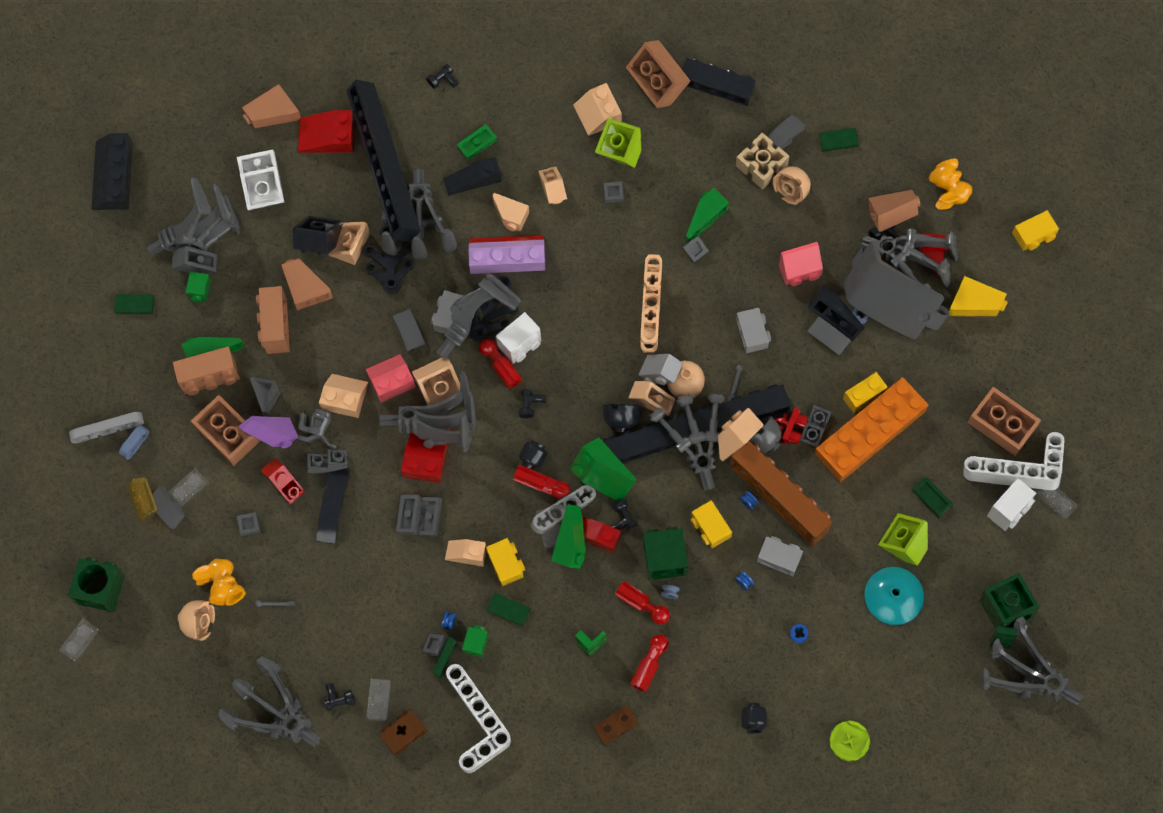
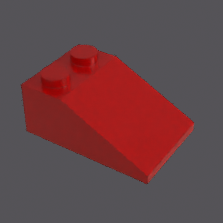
M332 110L300 118L298 153L353 152L355 125L353 111Z
M410 433L401 467L402 477L441 483L448 443L446 445H433L429 449L423 444L425 440L420 439L416 434Z

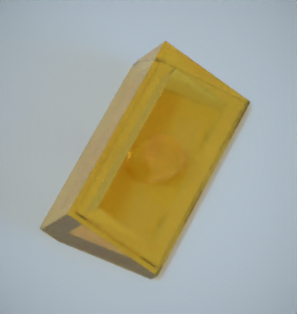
M147 478L132 479L128 486V491L138 520L143 521L156 513L157 507Z

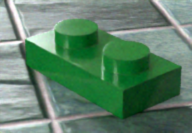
M485 124L459 142L457 148L469 161L497 141V136Z

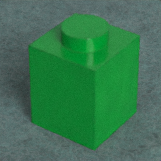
M190 272L185 293L192 302L201 303V301H207L212 281L209 274Z
M474 625V628L468 627L462 648L463 653L480 658L483 657L489 636L488 631H485L484 627Z

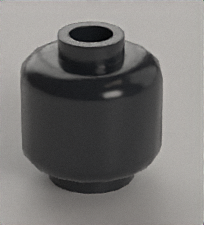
M534 440L526 442L519 454V459L523 461L522 465L531 470L533 467L540 468L547 455L546 446Z
M749 703L747 707L741 710L742 728L747 730V733H762L763 729L767 727V710L760 706L759 703Z

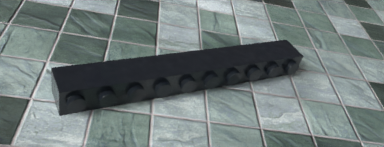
M356 79L346 91L392 239L411 242L421 230L375 85L371 82Z
M778 384L767 387V390H755L750 392L748 396H736L729 402L718 404L717 433L723 431L722 426L727 421H733L731 417L739 410L743 412L749 408L759 420L790 411L791 404L784 385L778 386ZM701 407L692 413L699 432L703 431V433H706V431H709L712 407L706 409ZM686 413L679 414L672 420L664 419L683 439L685 437L688 438L692 434ZM660 422L653 426L649 424L640 427V430L634 432L632 430L625 431L621 436L615 438L614 436H609L603 439L606 446L622 464L676 447L675 445H677Z

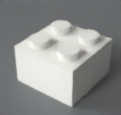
M524 312L496 336L498 349L512 364L516 361L519 363L526 357L528 351L535 350L541 344L540 328Z
M1017 478L993 505L987 517L1004 531L1008 527L1013 529L1023 516L1022 514L1025 515L1035 502L1033 498L1036 492Z

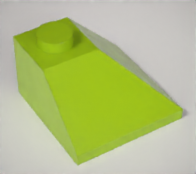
M608 118L595 153L635 168L641 153L640 128Z
M898 513L878 545L904 562L918 566L928 550V524L925 520Z

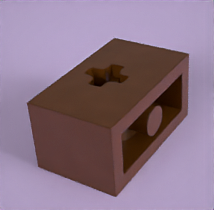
M626 705L595 724L593 728L605 747L637 727L638 721L629 706Z
M412 710L409 712L404 711L397 717L398 721L393 725L391 723L386 725L381 730V739L395 756H398L428 732ZM400 728H402L403 730L406 729V734L404 736L402 734H399Z

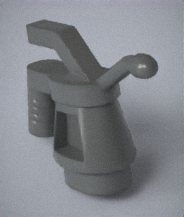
M316 409L315 413L311 416L310 427H306L307 414L300 413L298 430L312 435L308 438L297 435V440L311 443L321 438L327 446L335 449L336 445L330 444L324 437V432L331 423L330 418L332 414Z

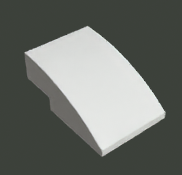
M273 149L237 157L248 210L284 203L277 161Z

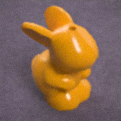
M954 158L943 161L930 173L929 181L937 187L947 190L935 204V207L939 210L949 209L954 204H964L972 194V186L959 179L962 173L961 171H956L959 164L958 159Z
M216 558L208 565L198 567L192 574L193 579L197 580V586L213 581L209 602L213 605L230 606L239 602L246 594L244 588L237 585L235 578L231 576L234 567L233 563L228 559Z

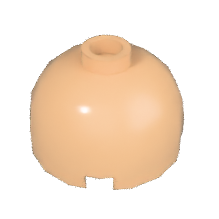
M786 167L773 178L775 192L779 191L785 197L782 199L788 204L796 205L809 194L810 179L798 167Z
M684 360L681 361L683 365L675 382L667 384L669 391L676 397L690 394V396L695 398L704 387L705 377L703 370L698 364Z
M195 600L187 603L178 614L180 630L185 636L202 641L211 634L207 630L210 622L214 624L215 611L213 605H209L210 602Z

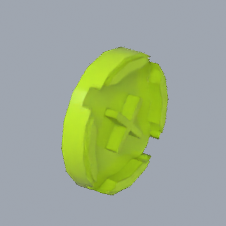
M845 721L836 725L829 739L833 753L845 761H856L862 758L870 745L867 730L860 723L854 721Z

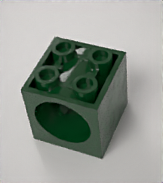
M674 526L666 528L665 531L651 529L647 533H643L648 581L687 576L688 561L683 528L678 529V527Z
M86 557V559L79 558L68 597L77 605L114 613L125 575L113 562L105 561L103 564L91 557ZM97 574H105L108 578L105 588L99 593L89 594L87 590L89 580Z
M1020 573L985 589L979 600L995 629L997 626L1013 628L1015 620L1020 617H1024L1027 622L1035 617L1039 609L1038 603Z

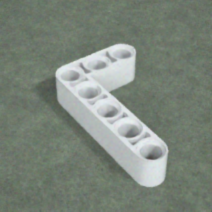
M1052 432L1047 436L1044 464L971 456L965 460L964 477L969 481L1010 486L1019 478L1030 488L1055 490L1059 487L1062 474L1064 437L1058 432Z
M453 664L446 671L447 678L487 734L486 738L460 756L459 764L461 769L466 773H472L510 746L511 737L465 670L460 665ZM453 671H460L461 676L458 679H452L451 673ZM465 687L473 689L469 695L462 694V690ZM476 703L484 704V708L481 711L473 709ZM487 719H494L496 721L495 725L491 728L486 727L485 722ZM499 735L507 737V741L503 744L497 743L496 739ZM484 746L491 749L490 753L486 756L480 754V750ZM467 758L474 760V764L470 768L463 766Z

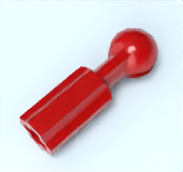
M483 339L479 344L480 353L491 359L493 369L508 389L517 386L523 378L507 357L499 354L497 344L493 339Z
M521 465L518 466L514 474L513 481L553 496L557 500L563 499L571 492L570 486L566 482L558 481Z
M623 581L617 589L616 597L639 612L643 610L649 612L656 624H665L669 621L670 612L667 607L662 605L654 606L649 602V596L626 581Z
M657 634L651 638L649 643L650 650L647 656L642 658L630 683L633 688L639 691H647L659 666L657 663L658 659L668 649V639L662 634Z

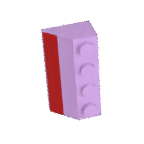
M544 235L469 238L470 273L545 270Z

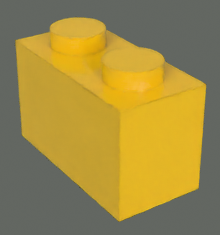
M1047 210L1016 225L1012 234L1023 251L1027 249L1031 251L1036 249L1040 245L1039 243L1043 241L1048 243L1055 239L1059 228Z
M875 372L847 390L843 400L855 414L872 403L888 387L878 373Z
M712 500L691 512V524L695 529L699 528L702 533L700 537L706 546L710 545L712 549L732 537L731 529Z
M508 538L486 547L502 586L524 577L523 571H525L522 560H517L515 556L518 552L514 542L510 543Z

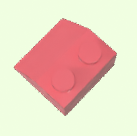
M818 242L781 252L779 268L786 286H797L804 280L814 281L820 278L823 266Z
M401 354L366 369L380 402H384L416 387Z

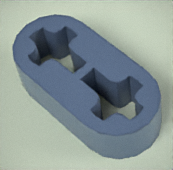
M142 425L137 426L120 448L119 454L129 460L148 437L149 430Z

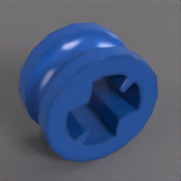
M748 491L745 492V496L739 498L749 510H753V506L759 504L755 496Z
M741 571L739 573L740 576H736L734 579L743 589L748 590V586L753 585L754 582L745 572Z
M446 611L442 628L448 627L449 630H452L457 614H450L449 611Z
M802 624L794 625L790 631V637L794 642L802 643L808 637V630ZM796 629L797 631H799V629L803 630L802 634L804 635V637L801 638L800 636L799 638H796V633L794 631Z

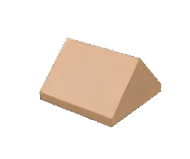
M366 222L343 223L336 248L329 253V256L355 265L370 234L368 224Z

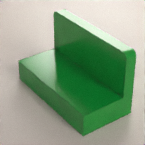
M582 630L575 635L576 644L588 657L607 641L604 631L593 641Z

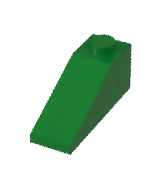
M712 188L710 191L707 190L701 195L686 234V243L699 236L729 209V202L715 188Z
M197 337L189 338L185 343L181 344L186 358L228 346L232 353L245 348L241 338Z
M567 504L551 561L570 568L581 569L586 551L581 507Z

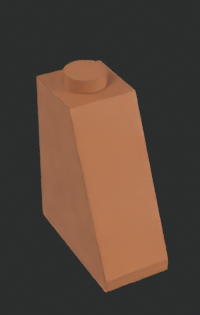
M279 84L242 107L244 112L242 117L248 125L252 124L254 128L297 121L301 118L298 109Z
M913 190L868 198L869 213L879 232L918 215L920 199L914 194Z
M290 259L281 264L297 310L333 298L330 288L300 259Z

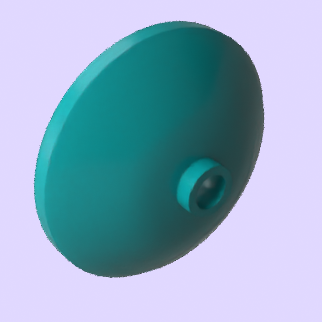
M887 567L874 573L868 580L864 598L869 612L877 620L889 625H902L913 620L918 615L923 606L924 592L921 583L911 572L899 567ZM897 590L899 595H893L892 591Z

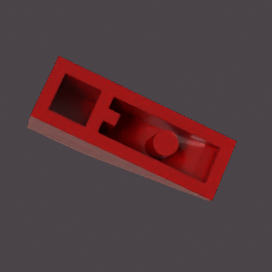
M582 517L585 541L613 554L621 538V531L604 523Z

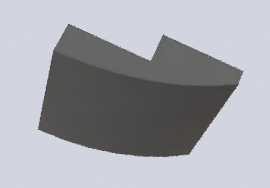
M401 495L396 533L438 537L442 499L437 497H421L419 495Z

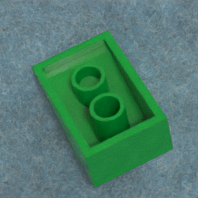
M599 437L582 447L570 467V470L582 483L618 502L624 500L637 480Z

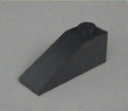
M496 157L478 161L443 178L448 196L502 182Z
M822 285L812 296L808 308L851 341L864 330L865 327L841 298L825 285Z

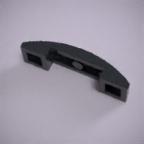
M341 469L329 473L318 521L316 541L336 544L340 514L351 470Z

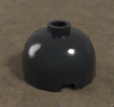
M603 404L604 421L608 426L615 428V432H625L627 428H632L638 424L641 416V405Z

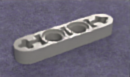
M132 412L73 429L69 432L71 443H80L97 438L98 435L104 436L115 433L119 429L122 431L142 425L144 420L141 412Z
M584 485L537 514L531 523L533 531L542 534L561 523L568 500L574 501L576 506H580L581 509L589 505L596 496L594 488ZM583 493H590L589 497L586 496L580 501L579 498L582 497ZM558 510L561 513V517L554 518L551 515V511ZM547 517L548 521H546L543 526L537 525L538 521L542 522Z

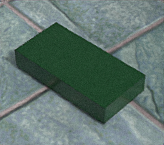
M856 128L819 133L822 152L859 146Z
M116 294L115 314H153V294Z
M927 477L912 489L918 498L938 518L953 506V503Z
M496 592L487 608V612L523 627L531 608Z
M997 626L990 639V646L999 638L1003 648L1010 649L1017 636V629Z
M451 637L448 638L433 670L434 677L438 679L442 678L457 645V641Z

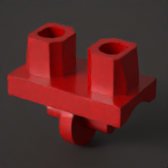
M796 407L789 422L787 421V414H783L782 418H775V421L781 428V432L783 428L786 429L781 441L784 445L787 442L798 445L802 434L793 431V427L795 425L804 429L808 421V417L800 414V409Z

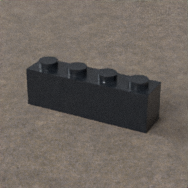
M686 58L682 71L690 80L687 87L748 106L756 82L750 76H742L732 70H723L716 65H708L694 58Z

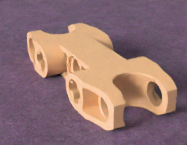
M649 254L645 259L641 321V350L643 353H655L658 346L662 258L660 255ZM654 259L657 260L659 264H648V262ZM653 301L656 305L648 306L647 303ZM644 344H652L654 346L652 348H646Z

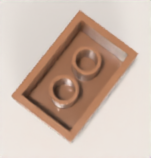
M659 40L645 42L626 66L627 70L656 108L672 105L690 82L689 78Z
M282 286L259 288V295H256V304L260 310V313H257V322L261 328L258 331V340L261 342V347L265 348L267 354L290 352L287 298Z
M229 346L173 362L177 382L185 395H196L200 390L204 389L214 390L218 385H231L240 379L236 361Z
M992 387L968 421L971 426L1014 456L1018 454L1041 422L1039 418L995 387Z
M220 395L191 420L194 428L233 466L261 441L240 430L239 425L245 422V420Z

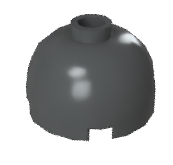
M768 417L762 422L764 426L749 440L760 447L762 454L768 451L773 453L780 446L778 442L782 434L781 428L775 419Z

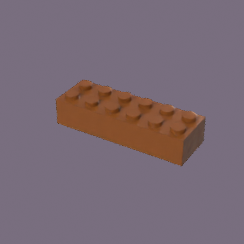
M748 441L731 456L730 467L813 547L829 532L832 524L830 515L816 507L817 503L811 497L807 498L802 493V488L789 480L786 472L783 470L779 471L774 466L775 462L770 457H765L757 444Z

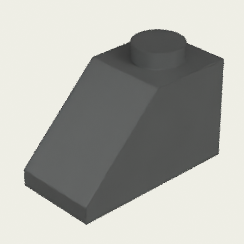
M188 246L173 251L172 269L186 273L216 272L217 254Z

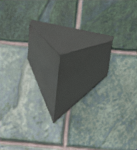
M252 377L250 380L264 416L268 417L278 399L280 391L275 381Z

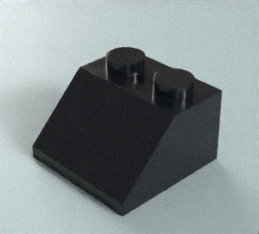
M308 216L293 227V249L300 250L303 253L315 252L318 255H328L336 248L343 221Z

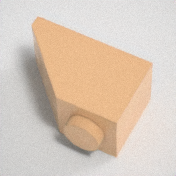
M556 166L538 171L549 204H558L567 199L563 179Z
M494 193L493 202L503 225L510 231H521L529 214V206Z
M635 381L629 395V399L641 405V407L652 411L662 408L664 415L669 416L675 401L674 397L651 381Z
M468 539L448 541L445 560L483 567L487 551L486 542Z

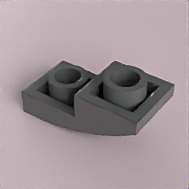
M791 115L768 138L773 141V147L784 149L792 143L793 137L805 130L806 124Z
M410 309L392 316L407 351L425 344Z
M819 316L807 330L808 333L838 355L842 353L851 341Z
M814 405L800 441L818 447L832 412Z
M328 449L327 454L307 455V473H325L347 468V450Z
M159 486L148 499L159 517L171 529H175L185 517L179 503L171 500L165 487Z

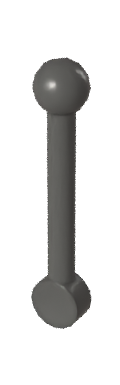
M742 365L736 366L737 372L728 401L735 397L734 394L740 372L743 371Z
M256 600L255 606L295 607L296 602H262L261 600Z

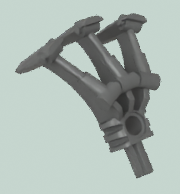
M413 170V184H408L407 189L413 208L414 206L417 207V220L421 231L412 240V256L415 259L427 258V250L422 238L424 237V228L428 226L435 227L438 234L442 236L443 251L450 253L457 248L455 236L451 230H444L441 225L443 221L440 214H436L432 207L434 200L432 199L431 186L427 183L424 184V170ZM416 195H423L421 198H415ZM424 206L427 207L431 216L428 219H422V207ZM386 231L382 233L383 251L390 255H396L398 249L395 243L397 239H392Z
M191 178L195 200L194 207L183 222L158 232L159 240L147 248L152 256L165 249L173 253L174 250L184 246L207 251L208 247L218 241L217 239L229 230L237 232V235L240 234L239 222L227 195H222L217 184L212 185L216 207L211 212V207L208 204L200 182L197 178ZM201 215H208L205 219L198 222Z
M908 229L907 236L897 238L887 237L884 234L880 241L868 236L862 239L861 245L866 247L871 241L875 242L879 249L881 260L897 268L901 273L918 282L910 268L905 264L904 261L906 260L917 262L936 271L940 275L946 288L949 287L951 283L949 262L945 259L938 264L914 248L939 247L949 249L952 259L957 262L956 235L950 231L946 239L917 234L915 229Z
M488 273L486 278H483L479 283L480 288L464 295L451 306L452 324L444 334L447 338L437 350V353L446 359L456 344L458 346L462 344L470 333L475 312L486 301L495 298L508 308L515 310L522 300L495 276Z
M464 371L461 372L460 390L450 398L429 406H399V415L379 416L380 426L399 425V433L416 434L420 439L425 440L423 444L429 449L433 445L458 443L462 451L466 452L472 441L469 427H472V430H474L477 425L472 392L469 390L466 373ZM460 403L467 406V410L447 415L451 409ZM460 425V431H447L452 427Z
M711 393L707 397L712 402L709 431H706V433H703V431L699 432L696 420L693 419L689 404H692L693 397L690 394L678 397L676 401L678 405L680 404V406L684 407L692 433L688 438L685 437L683 439L662 418L664 416L662 408H657L650 414L649 418L652 422L659 421L677 443L675 445L681 453L684 451L688 455L685 457L686 461H692L689 464V468H694L692 474H700L704 491L715 488L710 469L717 466L713 465L716 459L711 457V455L715 453V450H712L713 442L718 443V435L720 434L717 433L718 404H722L725 399L723 394ZM702 441H707L705 453L702 452L700 443ZM692 444H695V455L688 448ZM701 455L705 456L707 460L706 464L702 467L697 464V459Z
M1020 617L1016 619L1013 628L1017 629V637L1021 635L1028 646L1029 653L1036 662L1034 668L1025 666L1007 654L998 638L992 645L989 654L992 660H998L999 657L1004 659L1016 671L1025 676V682L1016 683L992 678L989 671L984 668L980 687L984 691L990 689V685L1006 688L1008 691L1020 693L1021 698L1027 699L1031 698V693L1040 696L1047 694L1046 698L1051 699L1053 697L1055 702L1061 696L1078 706L1084 696L1067 687L1069 678L1064 679V674L1062 673L1057 675V669H1052L1049 660L1046 657H1042L1026 633L1027 625L1025 618ZM1044 671L1047 674V676L1040 673ZM1054 681L1059 684V687L1051 689L1048 684Z
M260 657L256 660V664L265 675L272 676L286 703L284 709L279 710L255 695V687L241 679H235L232 686L237 694L244 700H249L250 697L275 717L273 719L275 721L271 724L240 719L238 714L222 708L218 713L219 718L230 730L235 731L239 725L269 734L268 737L278 739V736L281 735L295 743L303 739L312 747L320 743L321 737L309 729L312 725L311 721L299 710L302 707L300 701L297 698H293L288 688L284 686L277 673L281 669L279 664L266 657ZM298 722L297 727L292 730V725Z

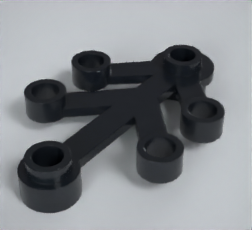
M388 225L383 226V227L380 229L379 234H380L381 239H382V233H383L385 230H389ZM404 241L401 244L400 251L394 257L386 252L385 258L375 251L372 245H367L364 248L366 257L372 258L387 270L386 276L377 270L375 263L369 262L365 266L367 274L373 275L380 280L384 291L389 294L397 293L400 290V281L408 271L414 268V261L411 258H406L403 261V267L396 274L394 273V268L408 253L412 252V243L409 241ZM409 245L410 248L404 249V246ZM372 249L373 252L368 254L367 250ZM408 262L412 263L410 267L405 266V264ZM372 266L374 270L369 271L368 268ZM390 282L395 283L393 286L388 285Z
M500 276L498 280L506 283L507 287L511 289L510 278ZM495 298L491 300L489 306H487L486 302L480 306L483 315L481 322L479 323L476 312L472 319L471 339L475 342H481L483 339L488 338V334L499 330L503 331L506 327H502L501 324L506 322L509 326L510 322L508 319H501L499 323L487 325L492 319L507 314H517L518 306L515 311H510L507 306L496 310L499 301ZM482 331L483 334L481 336H477L476 332Z

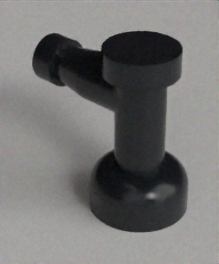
M445 64L443 69L436 75L430 74L426 77L427 83L433 89L439 86V81L442 78H445L453 88L459 84L451 75L453 70L448 64Z
M897 225L880 232L875 227L868 230L869 236L879 241L882 238V234L886 231L894 238L900 237L894 229Z
M530 389L521 390L523 408L519 410V417L533 418L534 411L530 408V402L546 403V396L533 395V391Z
M626 499L613 506L614 510L618 513L620 512L624 518L611 526L617 530L627 527L629 530L638 525L627 509L629 503Z
M333 683L325 686L329 698L325 700L328 711L346 703L349 706L356 704L351 689L345 691L344 696L337 698Z

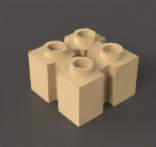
M761 133L752 142L751 150L745 148L736 159V167L745 175L751 173L752 181L762 190L773 180L774 172L778 174L779 171L788 166L789 155L780 147L775 150L772 147L773 141L764 133Z

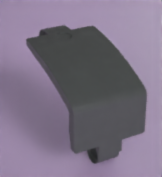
M871 241L867 247L862 246L853 259V269L844 281L847 301L874 320L912 339H917L925 326L938 330L949 316L948 310L941 306L944 296L882 261L875 242Z

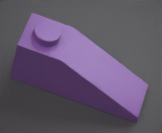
M251 416L239 425L240 430L272 447L287 448L298 438L291 419L288 417Z

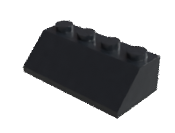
M110 133L96 141L92 210H129L133 142L128 133Z

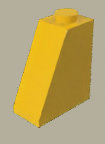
M964 276L949 310V315L997 316L999 311L1003 312L1008 301L1005 300L1007 294Z

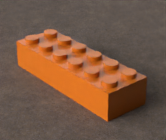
M902 377L819 445L814 455L841 483L923 415L929 405Z

